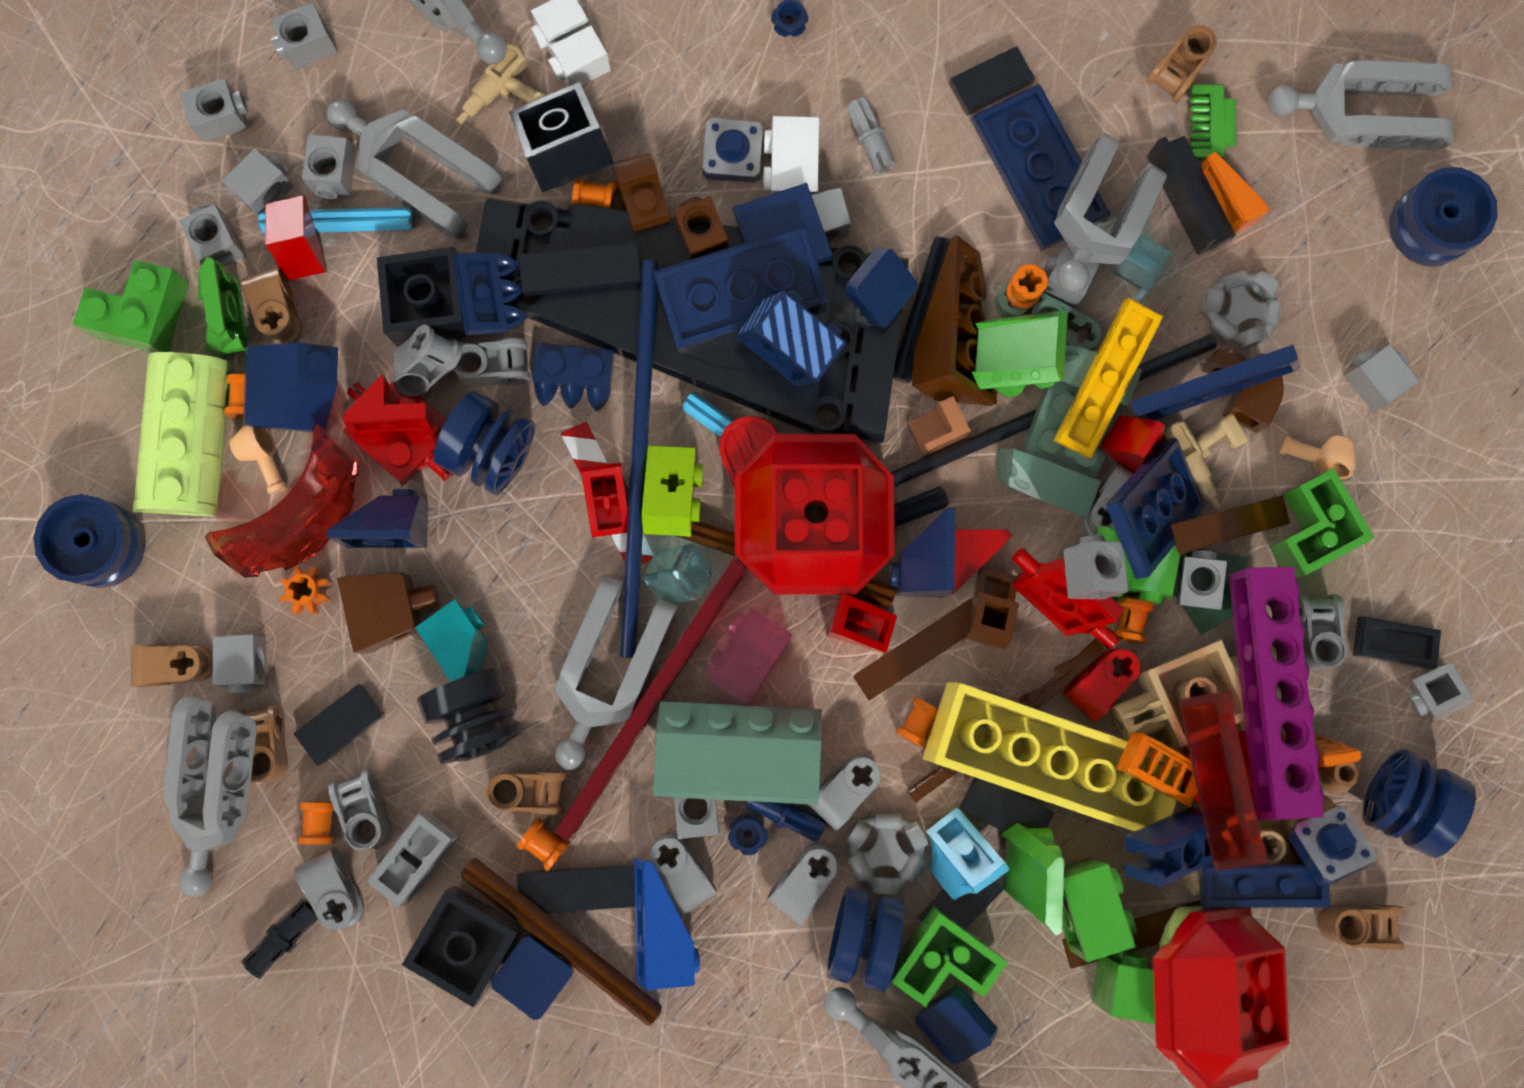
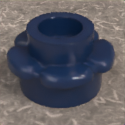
M784 0L773 10L771 22L775 25V32L780 36L788 37L792 35L797 37L806 29L805 23L808 22V13L798 1ZM790 17L793 19V22L788 23L786 19Z
M739 816L730 825L729 843L733 849L741 850V853L744 855L757 853L760 846L763 847L767 842L768 832L764 829V823L758 816ZM745 831H751L752 836L750 838H745Z

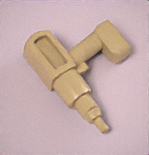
M506 44L507 52L503 61L498 64H489L483 70L484 75L472 88V95L465 102L462 108L463 112L456 119L460 125L467 117L474 116L483 106H488L492 103L499 93L506 99L513 94L527 104L546 96L544 93L537 92L516 79L527 67L525 56L518 47Z
M1232 413L1226 415L1196 438H1194L1184 420L1170 423L1164 429L1161 442L1176 438L1179 441L1201 496L1206 501L1210 500L1215 511L1222 508L1216 498L1218 496L1216 488L1210 479L1212 474L1204 459L1212 455L1208 448L1222 438L1228 447L1234 449L1248 442L1235 416Z

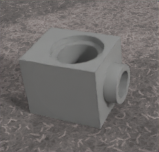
M313 2L270 20L276 32V35L270 38L281 59L288 57L296 70L338 52L324 20ZM307 34L301 41H295L299 35Z
M225 78L180 92L190 127L203 142L248 129L244 114L249 113L246 100L240 90L234 91ZM224 105L220 112L212 114L216 107Z
M308 134L302 180L316 196L325 199H336L338 195L351 196L356 151L348 139ZM336 164L335 169L331 173L322 174L326 166Z
M255 148L222 180L229 190L258 216L261 211H265V204L282 200L294 187L285 176L288 172L287 167L273 154L270 153L265 158Z
M841 187L813 194L812 198L827 241L849 236L851 220Z
M215 204L197 207L189 213V216L179 220L199 263L203 264L206 258L209 257L219 261L223 267H226L247 257L229 218ZM218 229L214 239L205 241L210 231Z
M1089 535L1079 538L1080 544L1063 550L1068 599H1105L1129 592L1124 549L1121 542L1105 541L1104 535Z
M1193 550L1192 557H1181L1176 604L1221 610L1227 561L1216 560L1217 552ZM1199 567L1206 568L1212 575L1211 585L1203 591L1195 589L1191 583V575Z
M253 634L212 637L213 686L227 687L228 694L253 693L254 685H267L266 637Z
M674 797L678 839L719 835L717 802L715 799H705L708 805L707 813L701 818H692L685 811L687 798Z

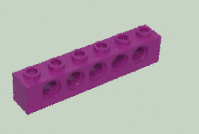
M1249 567L1230 574L1229 584L1255 820L1324 817L1322 807L1324 804V792L1320 786L1317 765L1319 762V750L1315 744L1312 723L1314 720V708L1310 702L1308 690L1309 667L1305 661L1303 648L1304 625L1300 620L1298 606L1300 589L1295 579L1294 567ZM1266 605H1268L1272 611V618L1267 613ZM1271 645H1273L1276 650V659L1272 655ZM1276 686L1281 691V700L1277 697ZM1281 727H1283L1286 733L1285 742L1281 737ZM1286 769L1289 770L1291 775L1290 784L1286 780Z

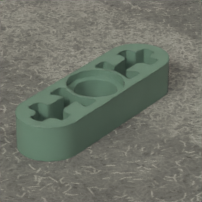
M1008 281L1000 288L996 296V309L1005 318L1023 316L1028 309L1012 308L1007 305L1009 301L1005 295ZM1021 282L1020 286H1026V284ZM1027 288L1028 292H1032L1033 288ZM1042 292L1039 301L1030 315L1038 314L1044 308H1050L1055 312L1065 310L1067 318L1072 320L1068 326L1070 329H1067L1066 345L1093 350L1099 344L1102 337L1099 323L1084 313ZM1082 327L1088 330L1087 337L1091 339L1085 340L1083 344L1076 341L1078 334L1074 332H1079Z

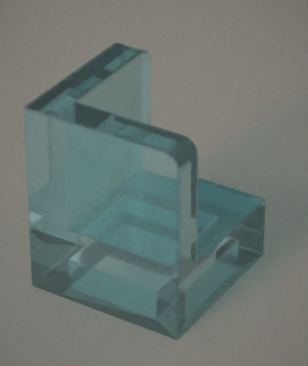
M1140 234L1127 258L1117 267L1115 274L1139 288L1134 298L1141 301L1151 290L1172 252Z
M693 543L656 552L642 579L658 600L661 597L672 603L698 600L714 572Z

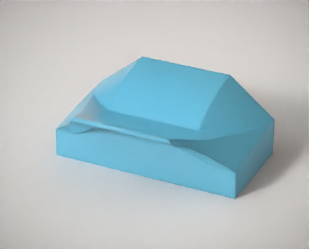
M958 807L926 831L932 845L929 871L953 900L968 893L977 894L1009 871L1004 860Z

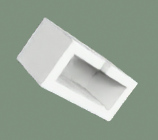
M551 0L531 10L535 26L531 27L530 30L539 48L547 47L552 58L548 59V63L558 81L564 79L568 87L578 82L584 85L611 71L608 55L591 25L587 27L588 18L578 0Z
M773 116L772 130H765L764 154H772V167H764L763 190L771 191V194L807 183L811 195L817 194L819 117Z

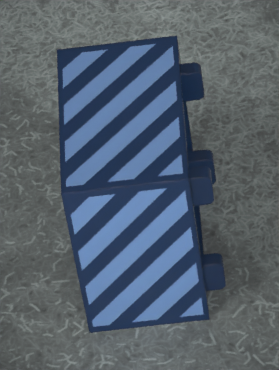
M782 290L762 299L735 337L795 386L818 382L847 342L839 337L842 331L836 325L830 323L826 326L801 305L803 298L795 291L787 294Z

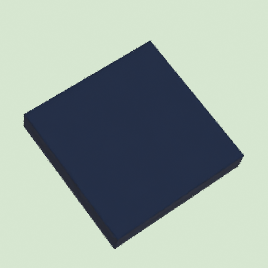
M807 183L733 207V213L744 243L806 224L817 263L832 259V252Z

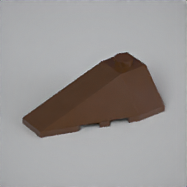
M958 235L950 240L914 350L912 386L935 401H943L954 396L957 403L992 406L997 404V391L993 388L979 389L972 374L976 366L979 330L976 323L986 320L981 301L987 297L981 254Z

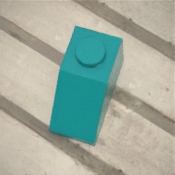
M454 599L415 627L450 682L482 670L488 640L481 631V628L485 626V622L473 606L466 609Z

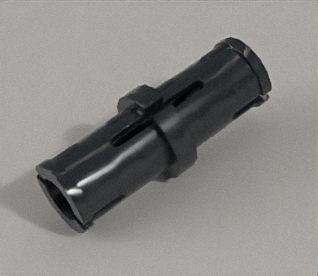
M301 899L284 919L277 925L272 924L266 930L267 935L241 960V963L245 965L244 968L254 977L261 979L286 952L291 953L296 947L295 942L318 920L311 904L307 900Z

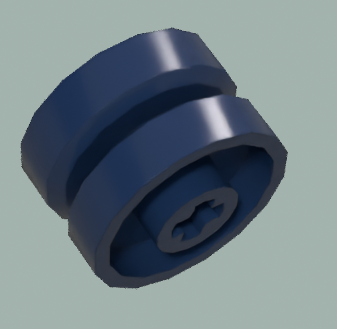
M1444 167L1429 173L1395 203L1389 218L1390 235L1396 248L1408 260L1423 266H1443L1457 260L1467 251L1479 245L1493 231L1498 217L1497 200L1490 185L1478 174L1464 168Z
M84 494L63 497L50 505L38 520L33 537L35 555L44 570L59 580L99 589L116 586L131 577L141 564L146 547L144 530L135 515L120 505Z
M846 887L832 935L826 974L828 979L848 983L855 976L860 959H862L860 978L863 986L882 992L886 991L901 945L905 912L903 900L882 895L877 900L869 919L870 898L868 893Z

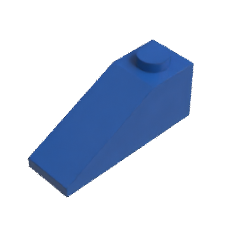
M634 858L636 983L645 990L695 986V973H698L700 970L698 949L694 948V942L654 864L644 858Z

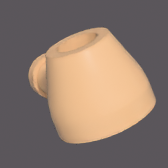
M243 426L229 441L233 455L239 461L258 462L268 486L267 492L269 495L288 488L286 482H283L273 456L276 448L268 428Z
M1285 435L1278 452L1282 455L1288 454L1313 463L1314 469L1320 474L1334 468L1340 479L1350 478L1354 473L1356 465L1354 443L1342 436L1330 437L1319 449L1293 440L1291 436Z

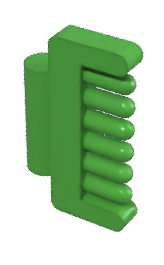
M1195 84L1189 91L1191 96L1190 102L1192 104L1208 105H1193L1190 111L1192 113L1208 114H1193L1190 120L1192 122L1208 123H1193L1190 129L1192 131L1208 132H1193L1190 138L1192 140L1208 141H1193L1190 147L1193 149L1192 151L1198 161H1204L1208 155L1214 152L1223 158L1225 147H1233L1237 144L1236 99H1224L1223 85Z

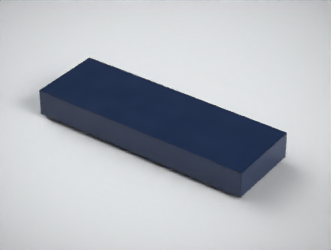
M1304 863L1209 864L1199 869L1200 907L1203 908L1330 907L1329 885L1326 887L1318 885Z

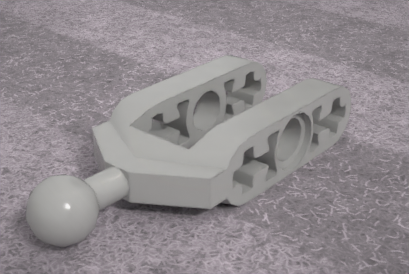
M407 0L438 30H451L458 38L468 36L477 44V54L482 61L488 64H498L505 58L507 45L504 39L496 33H486L475 22V19L462 0Z
M1358 60L1347 64L1335 63L1314 94L1298 93L1292 86L1282 85L1271 91L1267 102L1269 109L1279 116L1288 115L1294 112L1295 109L1311 110L1312 115L1330 142H1341L1346 146L1435 150L1447 147L1454 142V123L1446 118L1382 115L1345 116V92L1435 96L1450 91L1453 87L1452 67L1448 64Z
M343 99L334 100L328 106L327 119L334 128L342 131L350 129L360 136L357 170L360 175L402 206L409 207L418 217L455 241L458 240L467 228L468 223L451 208L383 163L403 136L418 149L487 195H491L502 181L501 176L484 161L419 117L412 116L404 109L368 124L357 116L355 106L349 101Z
M1102 132L1096 138L1086 153L1054 221L1073 254H1075L1072 261L1062 264L1057 273L1059 285L1068 292H1078L1087 285L1089 272L1086 266L1088 262L1120 265L1127 258L1145 226L1167 177L1165 171L1149 163L1133 184L1110 234L1085 219L1083 216L1091 204L1120 144L1119 141L1105 132Z
M609 575L603 576L554 689L576 721L570 737L561 741L555 750V759L563 769L575 770L583 765L587 756L584 743L591 727L627 722L639 702L679 605L661 597L659 598L614 703L610 705L578 691L624 586L623 581Z
M194 695L183 697L173 709L163 798L166 806L170 809V822L187 849L191 850L189 867L182 872L179 878L180 889L188 896L200 897L207 893L213 884L212 872L206 867L208 851L235 841L237 828L246 817L256 740V724L254 719L237 711L224 712L216 720L214 705L210 701ZM196 746L195 757L190 763L186 764L187 754ZM233 762L231 774L224 779L223 775L226 767Z
M837 987L827 993L824 999V1008L828 1016L836 1021L847 1020L858 1029L877 1050L893 1078L903 1088H932L941 1081L945 1082L941 1088H975L913 1035L903 1031L888 1029L885 1025L868 1017L857 1007L855 995L849 989ZM912 1057L916 1059L917 1069L915 1074L912 1073L914 1070L913 1065L906 1059H911ZM934 1069L935 1072L931 1073L923 1083L924 1076L928 1075L929 1070Z

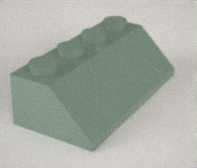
M660 701L656 730L653 796L818 805L822 709Z

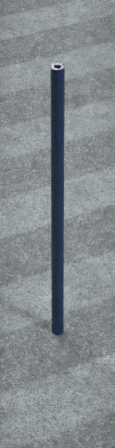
M643 260L620 646V657L633 658L637 645L643 540L642 505L648 451L657 284L653 271L658 270V261Z

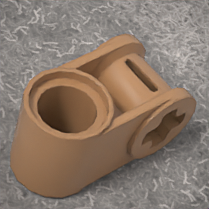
M1205 25L1190 27L1173 49L1167 52L1146 82L1150 85L1156 83L1173 96L1172 101L1177 104L1213 54L1217 46L1215 32ZM1188 45L1199 47L1202 54L1192 52Z
M276 266L241 279L242 290L250 306L257 329L268 336L275 344L295 343L301 336L302 324L295 307L290 282L280 267Z
M165 644L131 646V687L199 682L206 680L213 673V653L203 646H169ZM193 659V666L187 667V660Z
M274 703L270 704L268 709L246 712L244 709L236 710L254 719L255 724H261L256 725L251 782L274 783L279 781L288 769L284 736L285 720L280 705ZM267 754L271 761L268 772L261 775L257 769V762L262 755Z
M530 772L498 774L487 785V800L494 808L503 811H528V813L565 814V808L561 806L562 781L567 779V773ZM505 779L512 781L517 787L516 798L510 803L501 801L497 796V786ZM547 783L549 784L548 802H546Z
M1364 904V906L1330 905V907L1324 908L1318 916L1319 931L1330 941L1351 947H1368L1384 950L1404 949V942L1399 940V915L1403 914L1402 906L1387 904ZM1346 916L1349 925L1347 931L1342 935L1339 925L1342 918Z

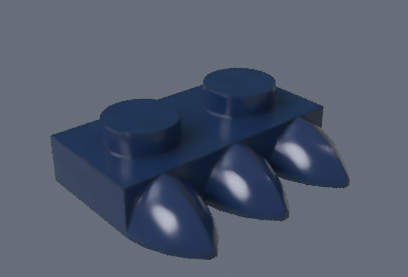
M457 253L454 256L453 264L465 335L503 334L508 329L515 328L524 322L527 314L516 307L504 305V303L516 299L522 293V288L514 282L500 279V277L506 276L516 269L518 263L514 259L501 253Z
M536 343L532 382L535 395L542 406L549 404L554 398L558 387H560L564 403L569 409H572L580 401L584 389H586L590 405L595 411H599L606 404L611 393L614 350Z

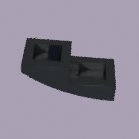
M975 777L959 807L960 810L1002 832H1005L1016 823L1027 828H1047L1054 815V812L1010 789Z

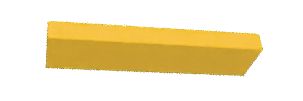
M1130 298L1123 301L1053 439L1054 442L1086 459L1092 458L1163 318L1162 315Z

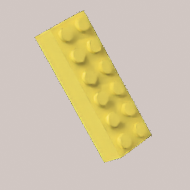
M947 682L922 758L923 760L1133 832L1171 816L1176 801L1116 769L1128 741L962 683ZM1148 750L1140 766V769L1143 771L1152 756L1153 751ZM1161 756L1152 775L1155 778L1158 777L1166 758ZM1175 763L1165 781L1169 786L1179 767ZM1182 781L1177 789L1178 791H1180Z

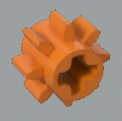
M313 566L309 569L307 575L301 568L293 567L294 576L289 580L281 579L280 581L285 585L286 593L280 597V601L294 602L292 613L300 615L306 606L310 613L319 614L318 605L323 601H332L330 597L326 596V588L332 584V581L328 579L319 580L320 569ZM303 585L312 589L310 596L300 592Z

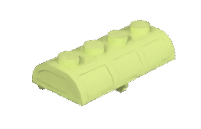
M153 352L148 354L133 512L217 517L220 505L227 416L224 415V408L228 407L230 385L226 383V376L231 374L230 363L226 360L208 355Z

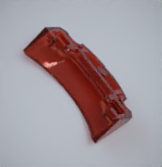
M319 423L312 428L313 442L306 467L295 486L285 498L272 509L252 521L229 529L209 531L205 536L213 555L244 578L259 577L260 572L280 567L288 570L310 559L320 552L323 546L330 540L327 538V530L348 517L355 502L353 497L355 480L359 476L358 462Z
M1231 691L1180 699L1179 704L1215 871L1269 863L1250 791L1239 741L1238 726L1234 716L1235 707Z

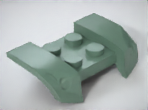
M1066 345L1064 381L1056 382L1053 386L1044 388L1022 450L999 447L998 478L1015 490L1088 518L1101 483L1097 476L1106 455L1100 446L1119 418L1123 407H1129L1142 369H1136L1091 459H1086L1054 442L1053 439L1098 352Z

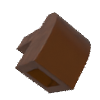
M645 153L613 162L611 165L614 181L616 182L623 209L627 211L633 232L671 222L670 213L659 183L658 172L651 154Z
M1219 348L1207 358L1201 371L1210 374L1244 362L1246 358L1235 350ZM1282 376L1233 393L1222 415L1225 417L1232 413L1240 425L1255 433L1268 427L1283 398L1284 383Z
M985 567L979 569L971 605L966 614L963 632L964 639L1000 649L1007 647L1012 640L1019 603L1015 602L1017 590L1012 586L1017 576Z

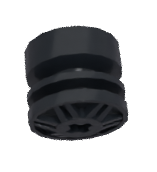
M498 668L486 669L453 680L424 693L416 699L425 724L446 723L447 729L431 739L433 745H440L450 741L454 744L453 747L437 755L441 765L450 762H467L504 747L512 738L523 733L519 723L500 727L499 722L512 717L515 711L513 708L494 710L492 703L507 694Z

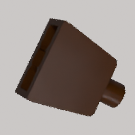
M405 573L337 578L353 653L369 654L417 633L418 631L415 627L421 624L419 612L440 607L438 592L434 584L414 589L411 577Z

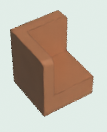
M954 396L939 402L935 410L917 417L908 423V428L923 457L964 440L971 431Z

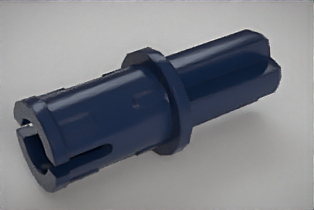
M748 801L746 805L747 809L777 823V828L781 829L784 826L813 842H817L826 827V822L823 819L793 805V803Z

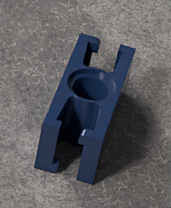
M1190 807L1125 835V849L1127 852L1134 853L1138 851L1147 854V857L1135 864L1131 862L1125 864L1126 876L1161 888L1226 857L1225 845L1205 839V836L1213 831L1219 834L1226 830V817Z

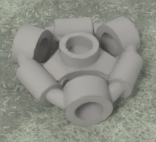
M1243 270L1220 277L1218 284L1206 289L1201 304V312L1208 315L1212 322L1210 327L1227 342L1233 340L1240 343L1243 349L1257 346L1268 341L1271 329L1278 326L1282 305L1281 302L1277 301L1276 291L1279 285L1271 275L1262 271L1257 274H1246ZM1247 285L1249 286V289L1254 295H1256L1258 298L1267 301L1264 303H1260L1254 298H1252V296L1246 290ZM1225 292L1229 295V307L1226 314L1220 315L1218 313L1222 307ZM1258 320L1261 323V326L1239 332V325L1243 322Z
M875 812L874 817L864 820L859 818L845 840L848 843L850 852L847 860L858 881L863 880L872 889V893L899 894V890L908 882L913 883L926 862L923 860L925 847L929 845L917 821L912 822L903 819L900 813ZM873 827L878 832V837L873 847L868 852H863L859 848ZM900 829H903L914 852L904 853L898 845L896 834ZM890 866L898 870L899 877L873 876V872L876 867Z

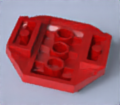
M774 434L735 475V558L745 565L774 595H856L895 556L894 476L855 434ZM811 504L821 505L826 511V520L818 524L811 523L806 519L804 509Z
M1213 908L1190 912L1176 929L1170 944L1163 945L1153 957L1156 1048L1168 1060L1174 1061L1183 1076L1195 1088H1229L1258 1079L1259 1069L1290 1044L1285 947L1252 917L1251 908Z

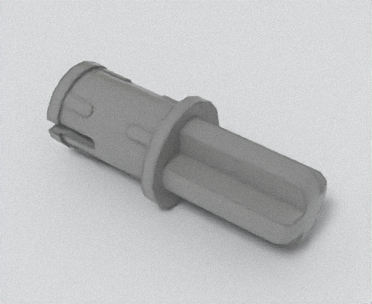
M866 97L853 100L847 106V110L859 135L857 142L860 146H864L874 174H883L887 172L886 166L891 170L897 165L884 137L886 130L884 127L879 126Z

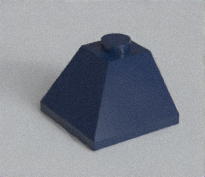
M299 342L247 346L245 349L243 426L324 433L337 388L338 347Z
M392 490V496H378L327 530V538L347 548H427L428 501L421 496H417L416 490Z
M947 508L901 552L897 557V563H891L890 585L897 586V596L944 598L954 590L955 508Z

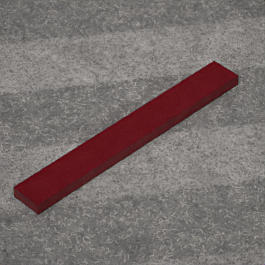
M734 558L732 559L554 833L565 840H570L575 836L659 707V702L664 699L746 573L745 565Z

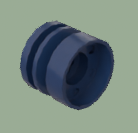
M471 391L458 402L445 422L434 450V463L459 477L465 475L472 468L471 482L478 487L485 484V490L497 496L509 486L522 468L532 444L536 425L526 417L518 420L517 413L512 410L504 412L498 419L499 405L497 402L476 391Z
M1400 749L1387 758L1373 777L1365 795L1362 819L1367 826L1375 830H1382L1389 837L1398 838L1401 836L1405 845L1429 857L1438 858L1446 854L1459 841L1467 829L1474 812L1476 790L1471 781L1447 769L1436 770L1431 761L1419 759L1415 753L1407 749Z

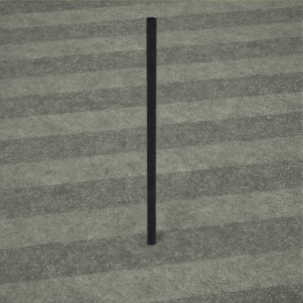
M1212 334L1206 335L1139 364L1137 368L1142 369L1138 382L1217 348L1214 336ZM1036 409L891 471L890 473L894 476V487L1028 430Z

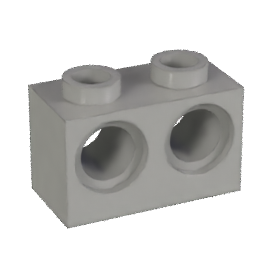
M429 811L419 813L366 882L398 907L409 903L459 839L460 835Z

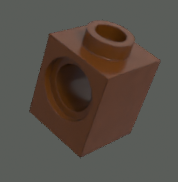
M711 196L704 199L700 197L687 199L679 205V208L673 210L675 224L690 260L729 248L727 235ZM696 222H705L710 226L709 230L702 234L692 232L690 227Z

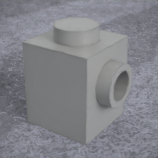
M1064 246L1057 258L1050 255L1043 269L1048 278V286L1043 293L1075 309L1083 299L1100 263L1088 262L1086 268L1089 272V280L1082 290L1078 292L1065 291L1058 283L1057 273L1062 264L1072 261L1075 254H1073L1071 249Z
M1391 344L1378 352L1373 347L1369 348L1352 360L1356 367L1344 375L1372 412L1388 405L1419 382L1409 369V363L1405 356L1399 351L1394 350Z
M1452 662L1413 679L1410 687L1413 693L1408 695L1417 714L1420 717L1426 714L1431 723L1469 706L1473 699Z

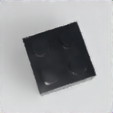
M580 82L509 111L527 161L542 193L556 187H561L567 182L586 174L597 172L614 162Z
M455 246L377 257L383 333L396 347L401 346L421 325L432 327L435 334L447 340L473 336L465 335L453 264L454 256L459 253Z
M453 886L443 893L404 959L402 966L474 1008L483 999L491 985V980L501 968L524 927L457 886Z

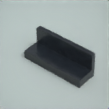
M1185 135L1170 142L1167 137L1158 139L1148 153L1147 158L1150 163L1167 173L1162 187L1197 255L1231 241L1236 234Z

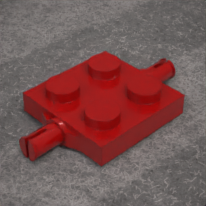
M394 381L390 384V404H395L396 400L404 398L417 399L420 403H425L431 414V429L350 433L347 427L343 430L348 438L402 486L416 472L430 467L443 481L449 479L448 474L434 463L436 443L447 418L421 395L409 397L399 394L394 388ZM359 382L353 384L355 390L350 387L347 391V395L355 401L360 397L358 393L362 395L366 391Z
M1024 547L1014 553L1011 560L1025 572L1018 574L1012 586L1066 636L1077 633L1094 635L1108 650L1117 645L1120 637L1106 625L1117 622L1124 609L1112 597L1105 599H1068L1064 557L1049 563H1039Z

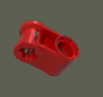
M1106 650L1071 682L1063 695L1094 723L1113 707L1120 695L1137 679L1140 673L1139 659L1129 650ZM1112 660H1123L1120 666L1124 671L1123 674H1112L1115 669Z

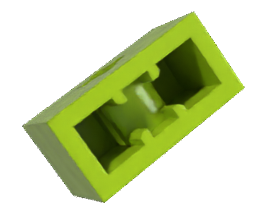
M648 445L642 505L643 534L691 537L692 522H700L701 498H694L695 487H702L703 464L696 463V448Z

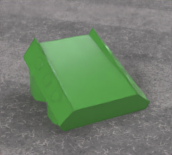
M207 257L199 269L198 300L204 302L207 321L206 351L224 359L230 353L245 351L248 346L249 336L244 304L236 277L232 273L226 274L223 265L219 261Z
M1065 310L990 319L976 323L979 330L976 366L972 374L979 389L993 388L1003 396L1010 398L1019 395L1026 385L1033 384L1040 389L1053 386L1056 382L1064 381L1068 317Z
M1016 823L1001 834L1006 838V864L1009 868V871L1006 872V883L1001 887L1016 902L1035 915L1049 930L1058 935L1062 933L1064 859L1062 858L1059 845H1054L1051 828H1027Z

